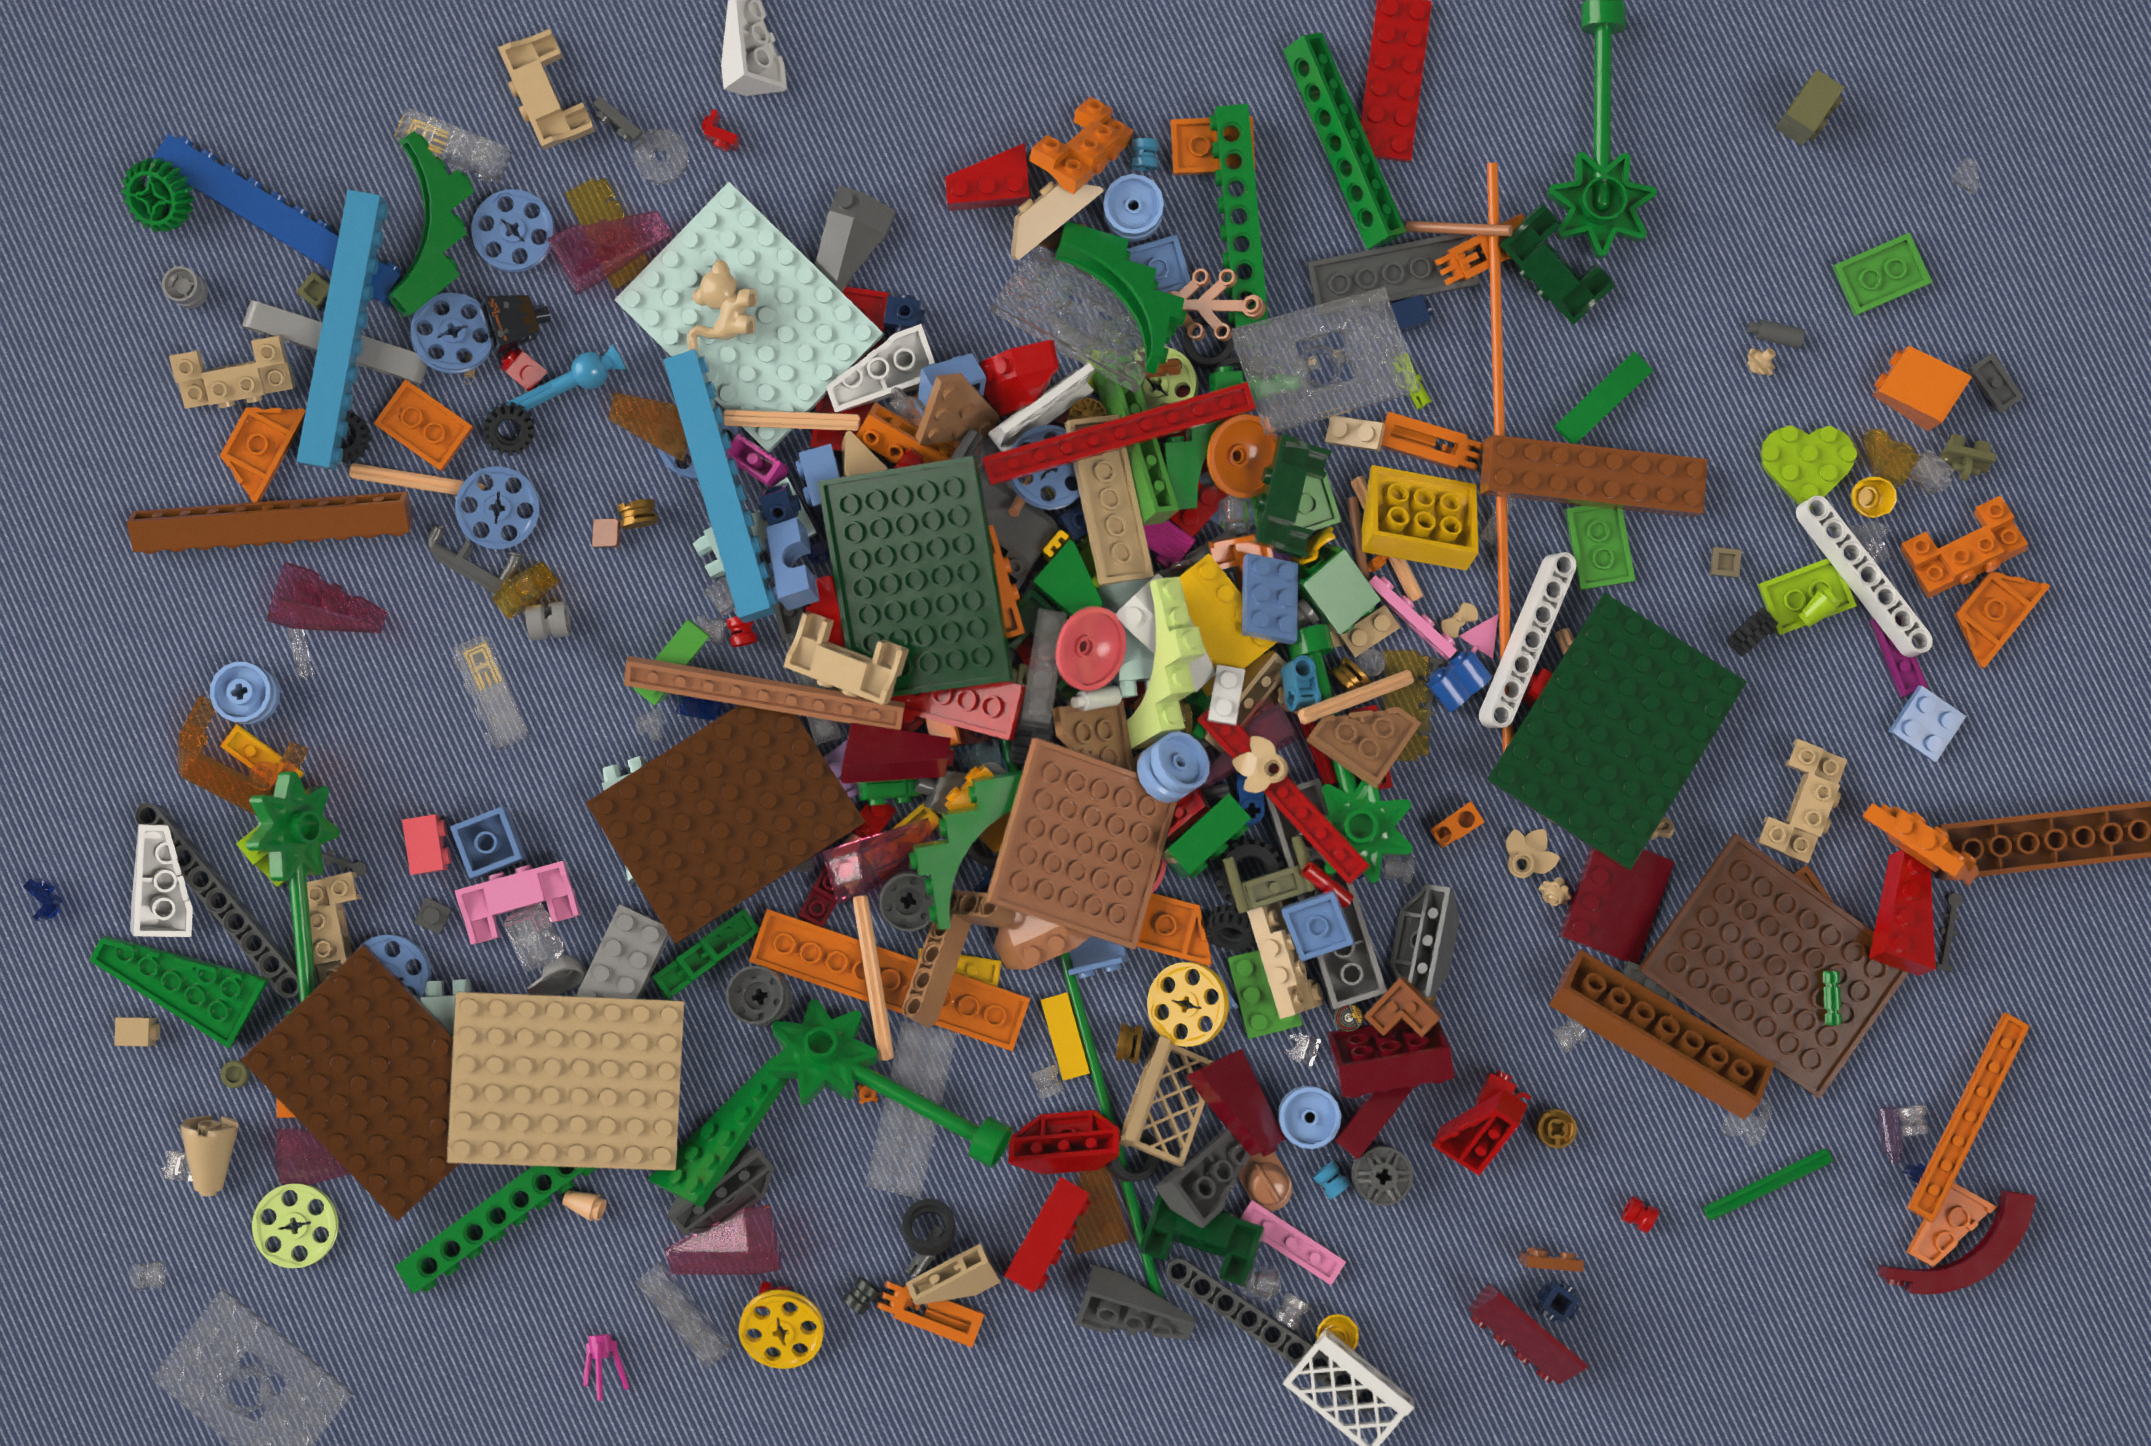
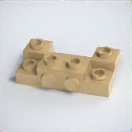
M550 29L498 47L512 79L511 82H508L514 98L520 97L523 106L519 107L525 122H531L543 150L570 140V142L596 131L583 102L564 111L562 110L543 67L563 58Z
M282 334L262 339L257 338L251 341L256 361L212 368L206 371L200 349L170 355L169 358L175 383L179 384L184 408L208 404H218L219 408L236 405L235 400L245 399L246 403L263 400L262 395L294 389L296 384L286 355Z
M811 611L802 613L795 639L787 653L783 667L817 680L816 683L821 686L842 689L841 692L847 696H860L881 705L890 703L896 679L902 674L909 649L887 640H881L877 642L873 658L828 642L834 620Z
M1796 739L1793 742L1794 749L1791 757L1786 761L1785 766L1805 774L1801 778L1785 823L1771 817H1765L1763 821L1765 825L1761 836L1757 838L1755 843L1807 864L1810 861L1818 837H1821L1822 833L1826 834L1830 827L1831 819L1828 817L1831 809L1837 807L1841 797V793L1838 792L1840 788L1839 781L1847 759L1826 752L1823 748Z
M348 872L307 882L314 965L318 969L320 984L353 954L342 903L361 899V895L356 892L354 878H357L356 872Z
M1290 898L1247 911L1280 1019L1323 1005L1321 986L1318 983L1316 984L1315 978L1307 980L1305 965L1300 960L1281 912L1282 907L1293 904Z

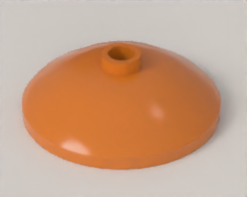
M1250 414L1230 417L1224 420L1211 436L1207 450L1208 469L1214 483L1224 493L1237 498H1251L1263 492L1262 474L1265 467L1272 463L1278 439L1273 428L1265 420ZM1233 452H1235V454H1236V457H1235L1234 460H1233Z

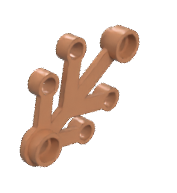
M1201 268L1194 271L1192 280L1181 291L1168 292L1169 294L1185 298L1183 310L1198 311L1212 327L1215 337L1220 341H1228L1232 336V329L1227 324L1222 323L1213 312H1244L1250 319H1258L1266 311L1265 302L1257 295L1247 296L1244 300H1215L1228 287L1236 284L1237 275L1231 269L1222 270L1219 274V280L1199 299L1189 298L1200 287L1207 286L1211 280L1210 274ZM1205 274V279L1202 282H1198V276ZM1227 274H1232V279L1229 282H1224V277ZM1255 301L1256 307L1249 310V303ZM1187 313L1183 325L1187 329L1188 336L1195 341L1202 340L1206 334L1205 328L1200 323L1194 322ZM1200 328L1199 335L1193 336V330ZM1222 328H1227L1226 335L1219 336V331Z

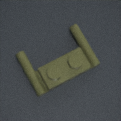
M1302 835L1291 837L1299 865L1284 868L1243 881L1242 883L1234 857L1231 856L1223 859L1238 913H1244L1251 909L1318 889L1301 875L1304 866L1310 862Z

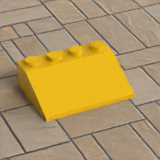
M1372 465L1369 473L1362 522V552L1467 571L1478 555L1476 484Z
M1207 554L1179 577L1189 617L1194 624L1193 626L1199 627L1202 643L1215 670H1217V665L1244 669L1277 643L1275 641L1242 635V594L1210 554ZM1216 674L1201 687V690L1207 697L1213 693Z

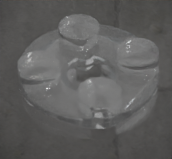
M658 128L648 130L635 143L633 158L635 167L640 175L649 182L657 185L671 183L685 172L689 164L686 144L672 130H658ZM658 150L664 152L666 150L668 152L666 155L667 160L664 162L654 161L656 159L655 152Z

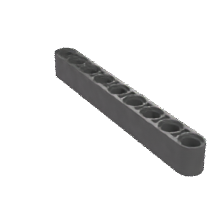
M141 804L135 811L137 824L168 825L174 835L173 844L185 882L262 975L270 978L268 982L277 993L284 998L299 997L297 967L168 811L158 804ZM150 809H154L156 812V818L152 823H149L146 819L147 812ZM185 851H188L191 854V861L185 866L181 861V857ZM206 872L209 876V881L203 887L199 883V876L201 873ZM221 893L226 896L227 900L222 908L216 903L217 896ZM238 914L244 918V925L241 929H237L234 925V918ZM256 935L262 940V945L257 951L251 945V941ZM272 957H276L280 964L275 972L269 967V961ZM290 978L297 982V989L294 993H290L286 986Z
M1173 1257L1168 1261L1166 1274L1172 1283L1293 1365L1297 1366L1312 1348L1313 1344L1187 1259ZM1176 1263H1182L1187 1268L1186 1274L1180 1278L1174 1277L1171 1274V1268ZM1199 1279L1207 1280L1210 1283L1209 1290L1205 1293L1196 1292L1194 1289L1195 1282ZM1222 1295H1229L1233 1298V1304L1230 1308L1222 1309L1218 1306V1299ZM1245 1311L1256 1313V1320L1253 1324L1246 1325L1241 1321V1316ZM1271 1326L1277 1327L1280 1330L1279 1337L1273 1341L1267 1340L1264 1337L1266 1329ZM1294 1342L1303 1345V1351L1298 1356H1291L1288 1353L1289 1346ZM1318 1350L1312 1357V1361L1322 1358L1326 1361V1367L1330 1366L1329 1357L1321 1350ZM1333 1361V1366H1339ZM1309 1362L1304 1368H1310ZM1334 1371L1335 1380L1338 1375L1346 1374L1350 1377L1349 1384H1352L1351 1375L1347 1371ZM1330 1372L1314 1373V1379L1325 1386H1332ZM1355 1379V1384H1359L1360 1382ZM1368 1388L1356 1389L1357 1403H1360L1358 1399L1359 1394L1364 1390H1369ZM1352 1390L1336 1391V1394L1354 1404ZM1373 1407V1408H1361L1360 1410H1362V1411H1372V1410L1375 1409V1407Z

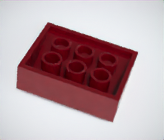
M1590 847L1558 937L1621 961H1630L1638 964L1674 861L1643 849L1632 869L1628 871Z
M1400 1020L1385 1036L1373 1025L1360 1026L1354 1031L1337 1030L1327 1032L1338 1085L1343 1098H1358L1363 1096V1094L1373 1092L1387 1093L1391 1089L1402 1087L1411 1089L1418 1087L1419 1084L1431 1082L1440 1084L1448 1079H1454L1451 1048L1440 1021L1423 1037L1405 1020Z
M1489 1283L1468 1308L1473 1314L1470 1319L1482 1329L1486 1326L1495 1332L1492 1337L1503 1347L1510 1344L1517 1351L1514 1356L1525 1365L1532 1362L1539 1368L1536 1374L1548 1384L1553 1380L1559 1385L1585 1371L1589 1366Z

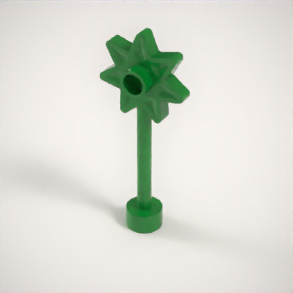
M1587 0L1582 3L1581 30L1595 35L1593 159L1585 152H1579L1574 159L1575 181L1553 184L1547 191V197L1568 212L1556 232V238L1562 241L1586 235L1593 254L1598 260L1606 256L1615 236L1635 242L1643 241L1647 231L1636 211L1653 200L1657 194V190L1653 186L1629 182L1630 155L1628 153H1622L1611 162L1612 34L1620 33L1626 29V3L1623 0Z
M1320 624L1297 630V642L1292 645L1287 644L1291 660L1302 655L1311 658L1316 667L1321 701L1332 698L1333 694L1322 657L1335 650L1327 624ZM1338 712L1331 715H1334V717L1338 716ZM1332 759L1340 789L1330 784H1325L1322 787L1321 794L1328 815L1325 817L1367 861L1370 867L1362 875L1370 884H1376L1380 877L1382 856H1409L1413 851V846L1395 828L1410 810L1411 802L1407 799L1381 801L1378 787L1375 789L1363 780L1357 786L1355 775ZM1326 860L1324 872L1332 876L1337 871Z
M292 771L280 772L278 774L274 796L253 795L250 797V804L259 822L258 829L247 841L246 847L250 851L269 852L270 878L272 881H289L299 998L301 1003L317 988L306 875H321L323 873L320 845L338 838L340 830L323 817L329 795L328 787L311 786L304 790L297 772ZM296 1007L287 1009V1015Z
M812 999L808 1004L802 1024L775 1021L772 1024L773 1037L784 1050L768 1063V1075L771 1078L798 1079L799 1100L802 1105H809L825 1087L850 1100L855 1096L853 1081L855 1080L971 1141L968 1156L990 1168L995 1167L1004 1154L1013 1133V1128L988 1116L979 1126L868 1068L867 1066L874 1065L877 1062V1050L856 1040L862 1025V1015L859 1011L855 1010L831 1020L819 1000Z

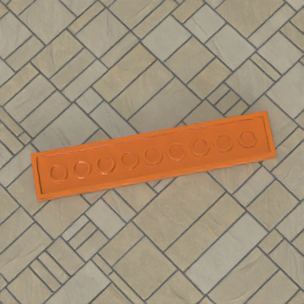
M769 908L766 910L749 962L869 1002L859 939ZM876 945L886 1009L903 1014V1003L919 960ZM954 972L939 1018L934 1025L1013 1052L1031 998Z

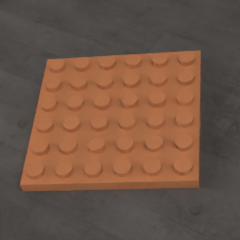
M1032 738L985 902L1129 949H1136L1177 802L1165 803L1156 800L1147 793L1140 783L1138 774L1039 738Z

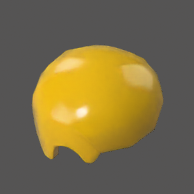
M1872 476L1860 480L1852 488L1850 494L1853 508L1859 515L1867 518H1877L1889 514L1897 502L1895 487L1890 481L1882 477Z
M1335 1314L1327 1316L1321 1321L1316 1332L1317 1340L1320 1334L1327 1328L1351 1349L1354 1350L1359 1339L1358 1327L1350 1317Z

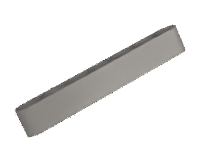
M250 300L242 327L268 337L282 334L284 342L317 352L322 322ZM361 335L363 351L361 356H357L356 365L402 380L406 379L414 384H422L427 365L417 356L416 352Z

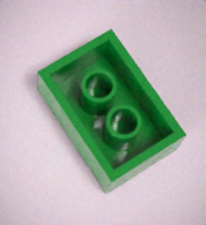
M1227 794L1162 854V858L1182 880L1188 876L1193 879L1208 866L1205 860L1209 857L1214 860L1229 847L1225 843L1228 839L1234 842L1249 829L1246 823L1251 817L1230 794Z

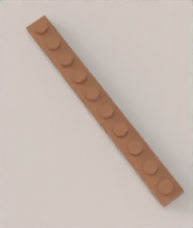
M628 656L626 660L624 686L849 724L857 723L901 730L905 702L890 700V703L881 705L860 696H847L840 691Z

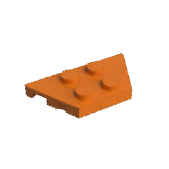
M245 408L220 457L233 472L234 477L245 489L252 502H260L304 422L305 409Z
M1994 571L1985 575L1954 614L1978 667L1984 669L2049 589V584L2033 582L2016 576H2006L2003 573Z
M1152 893L1137 947L1212 966L1213 962L1201 906Z

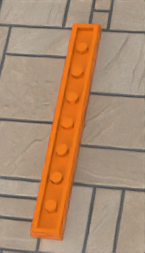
M2007 1012L2002 1013L1906 1209L1930 1223L1935 1221L2030 1025Z

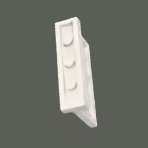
M1088 363L1080 370H1074L1045 391L1040 399L1030 406L1019 410L991 430L988 435L1001 452L1010 450L1026 431L1037 426L1051 424L1070 410L1072 405L1079 399L1091 395L1094 390L1088 384V381L1094 371L1093 366Z
M1327 1328L1320 1334L1317 1342L1283 1381L1287 1388L1359 1446H1380L1405 1415L1408 1416L1414 1408V1399ZM1318 1350H1321L1329 1357L1330 1366L1313 1368L1312 1357ZM1333 1361L1339 1366H1333ZM1309 1362L1310 1368H1304ZM1345 1370L1351 1375L1352 1384L1335 1385L1334 1371ZM1330 1372L1332 1386L1315 1387L1314 1373ZM1310 1373L1312 1387L1299 1388L1292 1381L1298 1374ZM1355 1379H1357L1360 1383L1355 1384ZM1368 1388L1373 1392L1374 1402L1357 1403L1356 1389ZM1352 1390L1354 1404L1337 1405L1336 1391ZM1332 1391L1334 1405L1322 1406L1317 1402L1316 1392ZM1307 1393H1313V1398ZM1377 1396L1383 1401L1377 1402ZM1390 1406L1397 1412L1392 1420L1379 1421L1378 1407ZM1375 1407L1376 1421L1360 1423L1358 1409ZM1355 1409L1356 1423L1344 1424L1339 1420L1338 1410ZM1329 1411H1335V1416ZM1386 1426L1381 1432L1380 1427ZM1377 1427L1378 1437L1371 1445L1361 1438L1360 1428Z

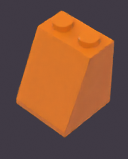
M1908 345L1902 351L1897 349L1888 362L1892 366L1887 374L1882 372L1873 385L1877 389L1872 396L1928 432L1944 421L1972 376Z

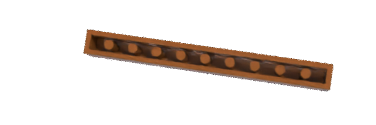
M408 491L133 511L127 520L133 552H143L144 554H153L160 550L181 552L187 548L209 550L215 546L236 548L243 544L264 546L271 542L292 544L299 540L319 542L327 538L347 540L355 536L374 538L383 534L402 536L410 532L413 524Z

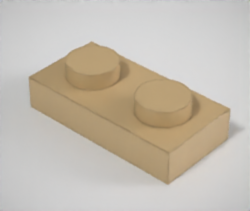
M1331 415L1325 442L1330 445L1380 452L1386 425L1381 422Z
M1384 605L1356 623L1349 632L1338 636L1351 656L1355 658L1401 627L1387 606Z

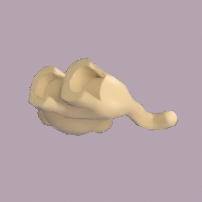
M723 260L715 262L711 271L703 277L700 288L692 296L693 301L698 305H707L709 308L720 309V316L713 328L697 324L688 332L687 344L689 350H698L697 337L700 335L708 339L729 340L742 334H754L755 317L745 315V310L748 307L756 306L757 291L754 288H745L737 294L738 282L730 274V268Z

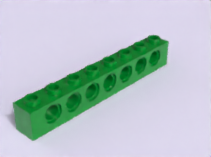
M1323 33L1303 35L1283 50L1288 65L1367 250L1385 246L1406 233V229Z
M1248 104L1217 106L1214 109V114L1209 115L1210 130L1216 131L1217 141L1212 142L1213 159H1218L1219 170H1215L1216 187L1221 186L1222 197H1217L1218 214H1223L1224 225H1220L1221 242L1226 241L1227 252H1222L1223 268L1231 269L1235 274L1239 266H1246L1251 271L1249 279L1242 280L1237 276L1236 284L1228 287L1225 292L1226 296H1231V300H1239V296L1243 293L1257 295L1266 305L1264 315L1258 319H1250L1244 312H1227L1229 324H1234V330L1267 327L1269 321ZM1226 129H1234L1238 133V139L1234 142H1229L1224 138L1223 132ZM1230 156H1235L1240 160L1241 166L1238 169H1230L1226 165V159ZM1231 184L1241 185L1243 195L1240 197L1232 196L1228 190ZM1235 211L1243 212L1246 222L1241 225L1235 224L1231 219V214ZM1238 238L1245 239L1248 243V250L1238 252L1234 248V241ZM1229 274V280H1225V282H1229L1232 279V274ZM1254 301L1253 305L1248 307V309H1254L1256 307V302Z
M532 1166L394 1267L413 1294L420 1290L425 1294L438 1285L435 1279L442 1274L449 1277L461 1268L458 1263L467 1257L470 1261L484 1251L481 1248L482 1245L489 1240L492 1244L496 1243L506 1235L504 1229L511 1224L515 1228L529 1219L527 1213L536 1207L540 1211L552 1202L550 1196L555 1192L565 1193L575 1185L572 1181L580 1174L585 1178L598 1168L575 1167L572 1173H567L561 1166ZM542 1174H546L551 1178L552 1185L550 1189H543L540 1186L539 1178ZM519 1191H524L529 1196V1202L526 1206L520 1205L516 1200ZM497 1207L502 1208L506 1213V1219L502 1223L496 1221L493 1215ZM473 1224H478L482 1227L483 1236L481 1239H476L472 1236L471 1227ZM450 1241H456L460 1246V1253L457 1256L452 1255L448 1250ZM428 1257L435 1259L437 1262L435 1272L428 1271L425 1266V1261Z

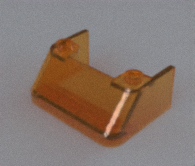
M199 695L179 733L178 772L185 780L257 816L250 804V797L253 795L274 796L278 774L280 772H298L310 748L290 741L278 766L262 761L252 768L249 776H246L202 753L207 744V733L205 730L216 710L210 698Z

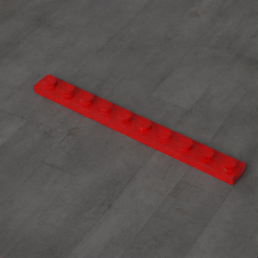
M1248 382L985 456L982 457L981 462L990 487L1254 411L1256 406Z

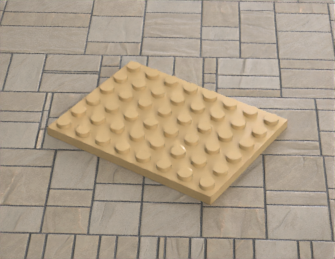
M456 992L447 1163L676 1170L684 1001Z

